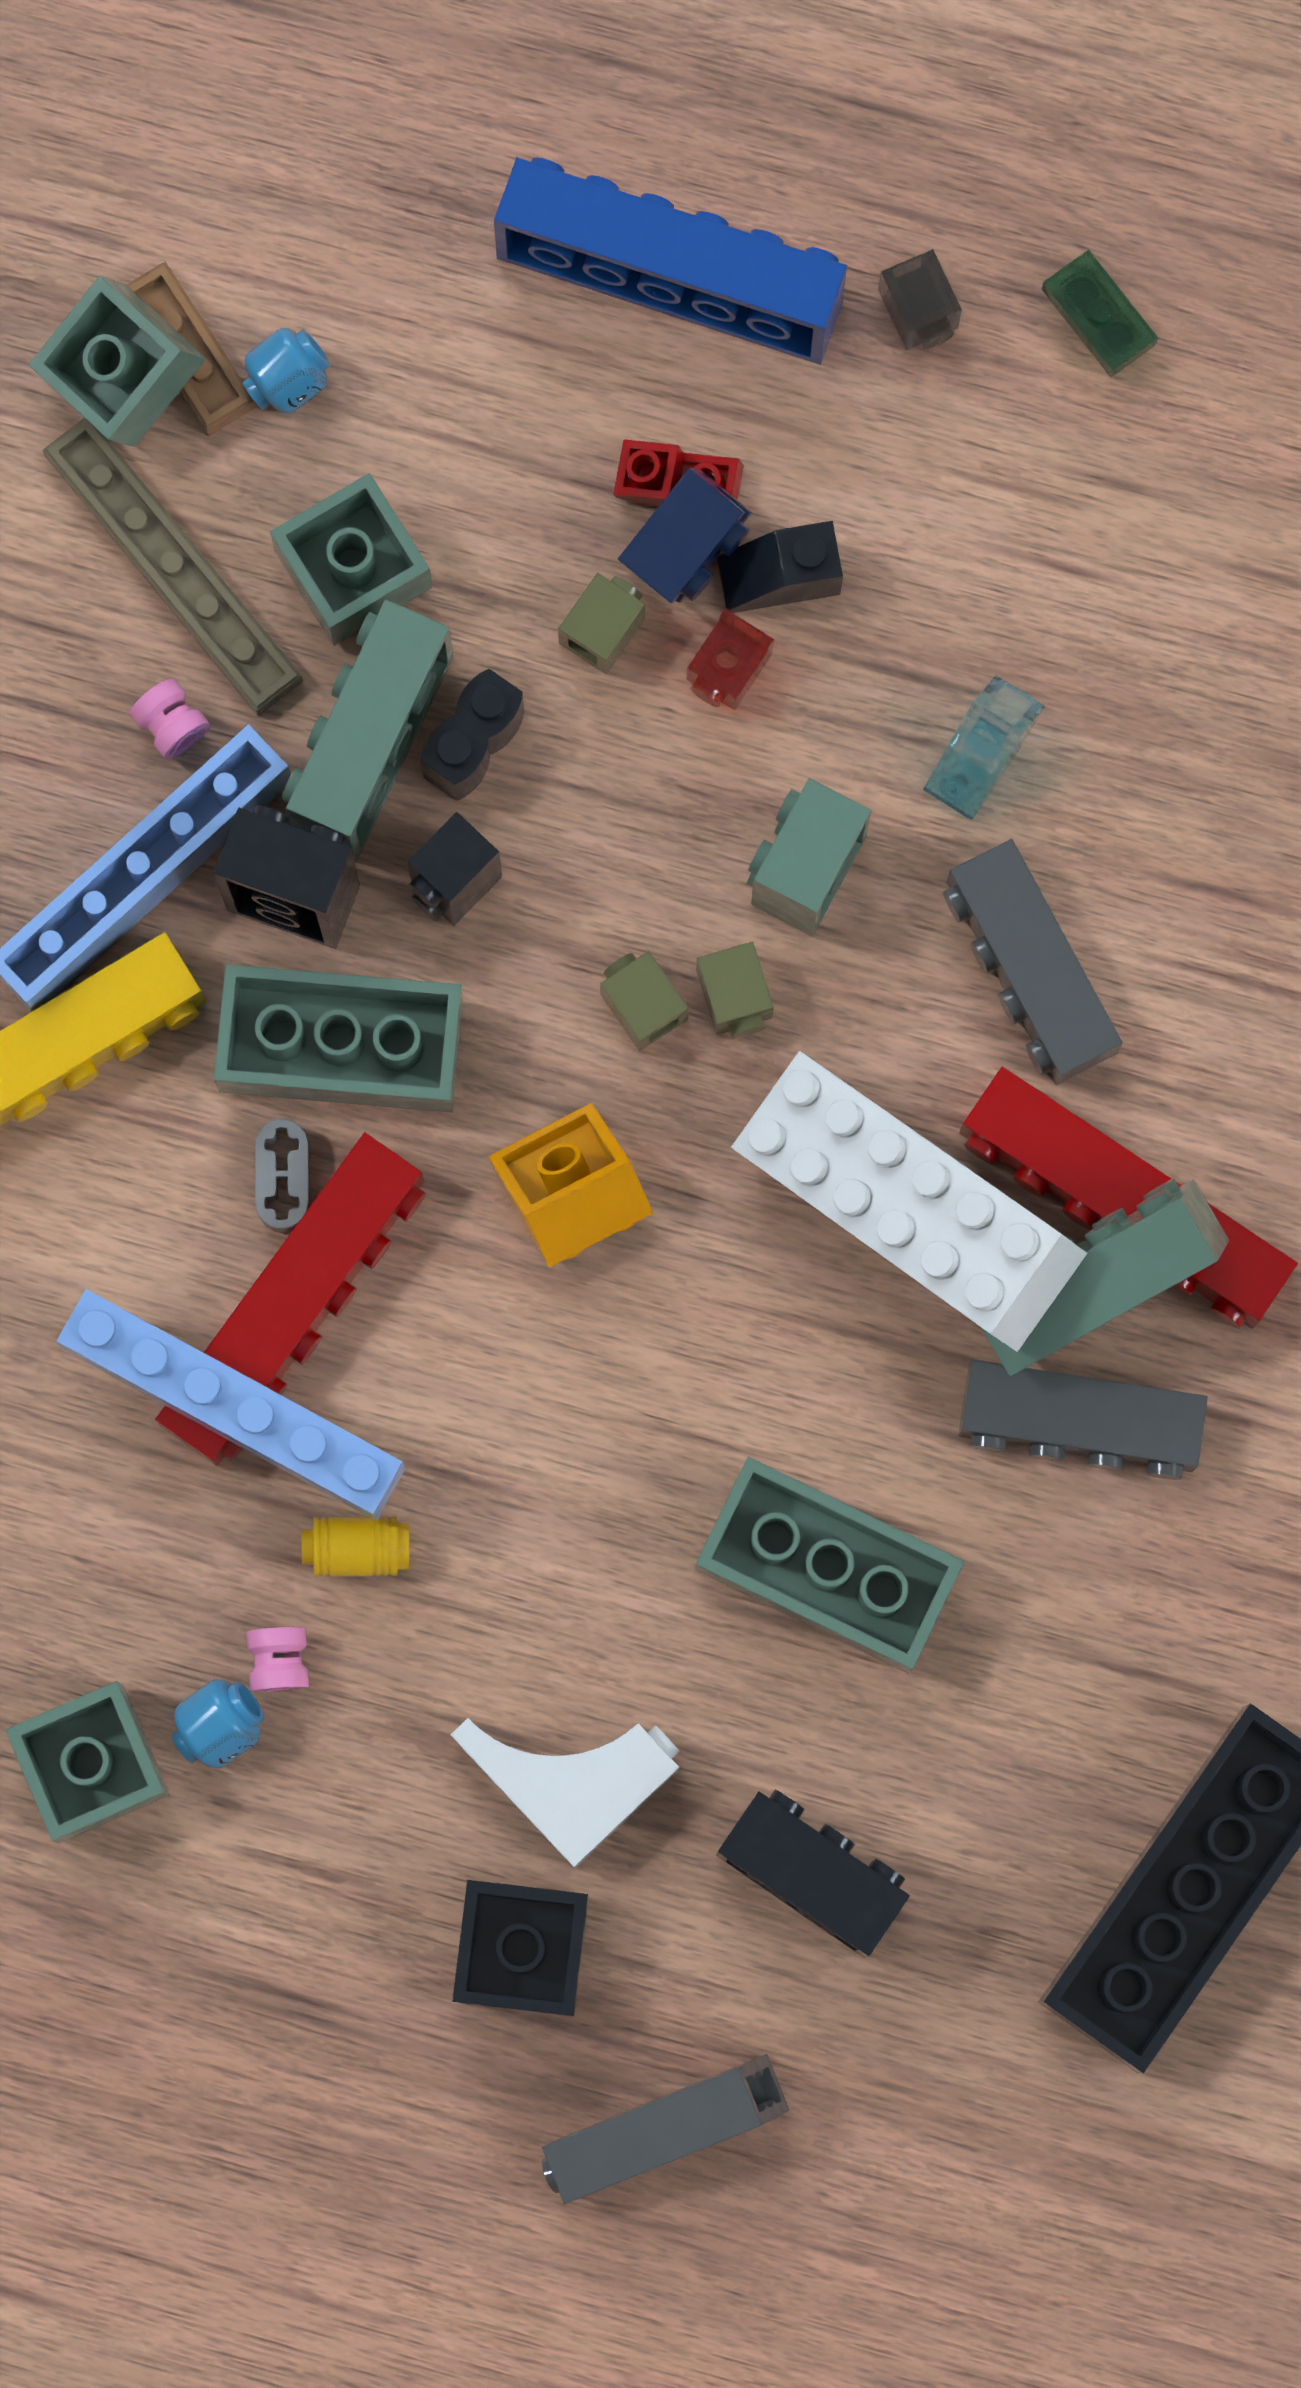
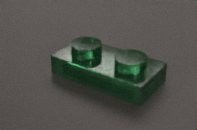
M1089 249L1043 282L1041 290L1110 378L1156 346L1158 341L1157 335Z

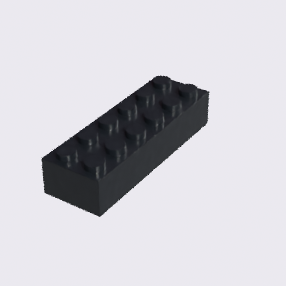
M1251 1703L1241 1708L1038 2001L1042 2006L1136 2073L1144 2074L1301 1846V1739Z

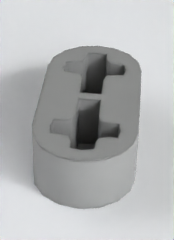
M282 1118L271 1120L265 1124L257 1134L255 1143V1204L257 1213L266 1227L280 1233L292 1232L310 1207V1147L308 1138L300 1125L292 1120ZM281 1132L288 1133L291 1142L299 1143L298 1150H292L288 1153V1171H278V1160L275 1152L266 1150L267 1144L275 1143L278 1133ZM278 1181H288V1193L291 1200L300 1202L299 1208L289 1210L288 1219L279 1220L275 1210L266 1209L267 1202L277 1200Z

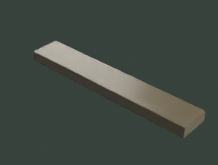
M83 418L43 449L44 456L257 716L303 682L301 674L109 440L87 419Z

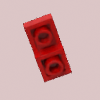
M624 439L613 495L619 499L658 508L689 468H699L738 500L744 465L739 458L684 453L679 445Z

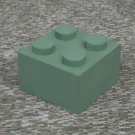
M100 275L28 365L108 440L135 447L206 358L126 284Z
M370 473L270 531L275 553L333 646L359 632L369 612L378 615L385 599L403 606L433 588L430 568Z
M808 778L801 793L791 789L776 817L778 824L774 834L778 835L773 844L763 840L749 866L748 871L751 874L747 884L753 887L751 905L813 937L867 837L872 810L811 778Z
M118 1681L5 1729L53 1842L59 1844L170 1795L126 1689Z

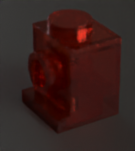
M725 608L719 617V621L687 667L686 680L692 683L691 691L711 706L718 708L724 703L735 710L772 656L774 639ZM728 652L736 657L738 662L731 668H724L717 663L716 658L720 653Z

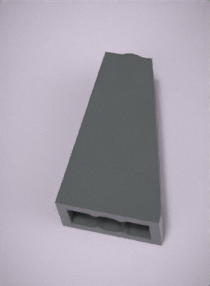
M765 2054L543 2146L542 2149L546 2157L542 2161L544 2176L552 2191L555 2193L560 2192L563 2203L567 2204L757 2128L788 2112L789 2107L769 2057Z

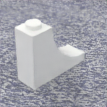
M469 1718L450 1734L574 1869L679 1770V1766L672 1758L680 1751L656 1725L649 1732H646L638 1723L626 1734L600 1748L564 1756L537 1755L509 1747L483 1732Z

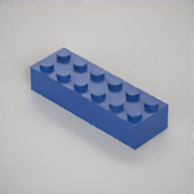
M516 157L494 218L497 259L821 365L843 303L847 265L839 263V259L834 254L815 247H808L803 251L784 245V241L779 236L765 230L754 229L751 230V233L729 227V223L724 218L710 212L699 211L696 215L674 209V205L669 200L655 194L644 193L641 197L619 191V187L614 182L600 176L590 175L586 179L564 173L565 170L562 166L545 158L536 157L530 162Z

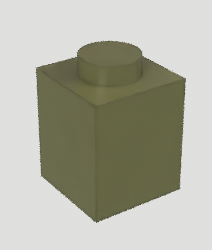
M597 572L559 626V644L607 675L645 621L646 604L640 601L642 594L632 584L620 577L614 576L610 581Z
M754 942L698 957L696 971L716 1035L730 1031L732 1038H741L765 1029L763 1021L772 1019L774 1006Z
M649 951L637 959L633 953L627 954L615 961L604 971L607 979L600 983V995L639 1051L688 1020L689 1008Z

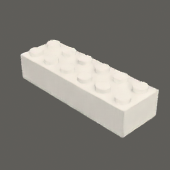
M801 1051L797 1053L731 1146L735 1151L1016 1352L1021 1348L1088 1254L1060 1232Z

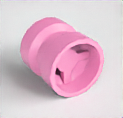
M174 678L162 681L151 688L136 701L129 711L131 718L139 728L149 730L155 737L154 746L165 760H171L186 752L210 728V723L200 710L191 709L185 702V691Z
M305 1627L265 1628L246 1632L247 1650L254 1655L255 1666L249 1673L250 1692H280L310 1688L309 1670L302 1664L301 1652L307 1646ZM282 1655V1658H273V1656Z

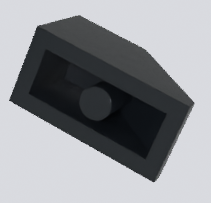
M833 521L775 530L738 546L729 556L724 553L717 556L727 614L837 596L841 593L843 573Z

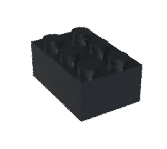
M256 806L254 812L238 807L213 873L227 911L337 949L360 887L352 849L344 844L346 838L331 829L313 825L310 832L288 825V816L268 807Z
M775 1789L769 1798L758 1791L716 1853V1856L863 1958L869 1957L910 1897L908 1893L900 1889L905 1878L876 1858L867 1866L852 1856L850 1851L855 1846V1843L829 1825L824 1824L819 1832L799 1819L805 1809L780 1791Z

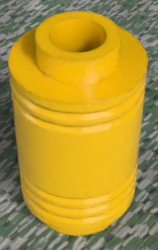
M386 1516L378 1517L377 1521L370 1517H313V1529H301L302 1565H314V1577H319L320 1575L322 1577L327 1575L330 1577L397 1576L398 1570H409V1522H397V1516H390L389 1518Z

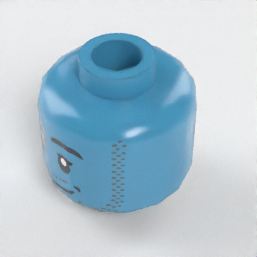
M281 328L246 354L244 361L250 377L243 381V385L254 402L262 410L272 405L283 414H291L325 389L328 382L325 370L331 364L321 347L305 329L296 333L290 328Z
M214 1679L187 1697L176 1707L174 1719L177 1731L172 1734V1738L178 1751L187 1761L193 1763L199 1760L208 1767L219 1769L226 1766L258 1742L261 1735L260 1723L264 1720V1714L257 1699L241 1682L236 1681L231 1684L226 1680Z

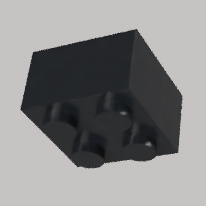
M467 1880L452 2002L574 2016L588 1894Z

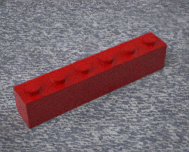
M1001 1066L969 1113L959 1134L968 1139L964 1146L972 1154L991 1165L997 1159L1016 1171L1013 1179L1020 1186L1038 1197H1043L1048 1192L1066 1204L1062 1211L1067 1217L1088 1230L1093 1229L1092 1225L1120 1208L1124 1209L1127 1216L1138 1210L1136 1206L1145 1200L1143 1198L1145 1194L1172 1179L1003 1066ZM1209 1204L1230 1241L1217 1262L1172 1287L1188 1296L1195 1290L1214 1303L1210 1310L1218 1318L1240 1329L1243 1323L1253 1329L1260 1322L1298 1265V1262Z
M364 1132L203 1353L282 1395L287 1387V1383L282 1381L281 1378L294 1360L303 1365L314 1352L322 1339V1336L316 1330L329 1312L338 1317L349 1304L357 1290L350 1283L363 1265L373 1269L383 1257L391 1244V1240L385 1235L398 1217L405 1222L408 1221L422 1203L426 1195L420 1189L425 1182L423 1173ZM164 1406L155 1418L156 1422L163 1429L215 1466H218L224 1457L233 1461L243 1449L167 1406Z

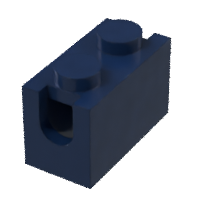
M689 468L618 557V560L669 603H674V601L681 603L685 597L693 601L713 578L714 574L708 568L721 551L729 556L747 536L750 529L744 525V522L752 512L701 469Z

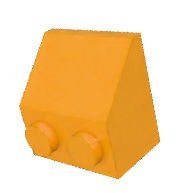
M592 1102L488 1156L530 1238L549 1268L563 1260L576 1257L584 1249L617 1232L631 1228L636 1222L653 1214V1210L630 1160Z

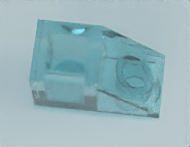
M996 675L971 704L923 790L972 821L1020 750L1045 706Z

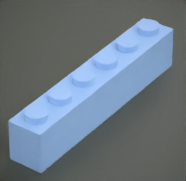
M248 724L0 948V980L30 1012L54 999L225 844L238 807L254 812L256 806L266 807L282 793L291 775L289 766Z
M85 1289L56 1341L64 1351L375 1521H377L405 1471L403 1461Z

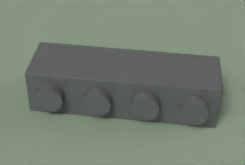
M1013 839L951 869L946 882L949 889L943 891L946 903L958 922L966 919L977 938L971 942L973 953L985 973L994 970L1004 989V991L998 993L1001 1005L1013 1024L1021 1021L1032 1040L1026 1044V1050L1038 1073L1042 1076L1049 1072L1055 1085H1058L1118 1054L1123 1042Z
M972 1359L968 1366L958 1436L971 1438L970 1447L983 1451L1005 1452L1006 1444L1030 1447L1029 1456L1036 1459L1062 1462L1064 1461L1065 1453L1089 1456L1087 1465L1099 1469L1122 1471L1124 1462L1147 1465L1146 1474L1149 1476L1181 1480L1183 1471L1193 1472L1199 1464L1208 1396L1025 1368L1009 1376L1003 1364Z

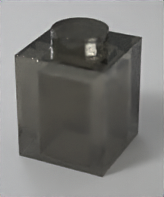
M933 249L881 271L878 291L906 350L922 344L924 349L933 348L953 337V330L959 327L962 309Z

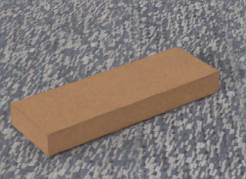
M166 261L126 284L206 358L180 393L208 436L257 407V404L246 391L243 380Z

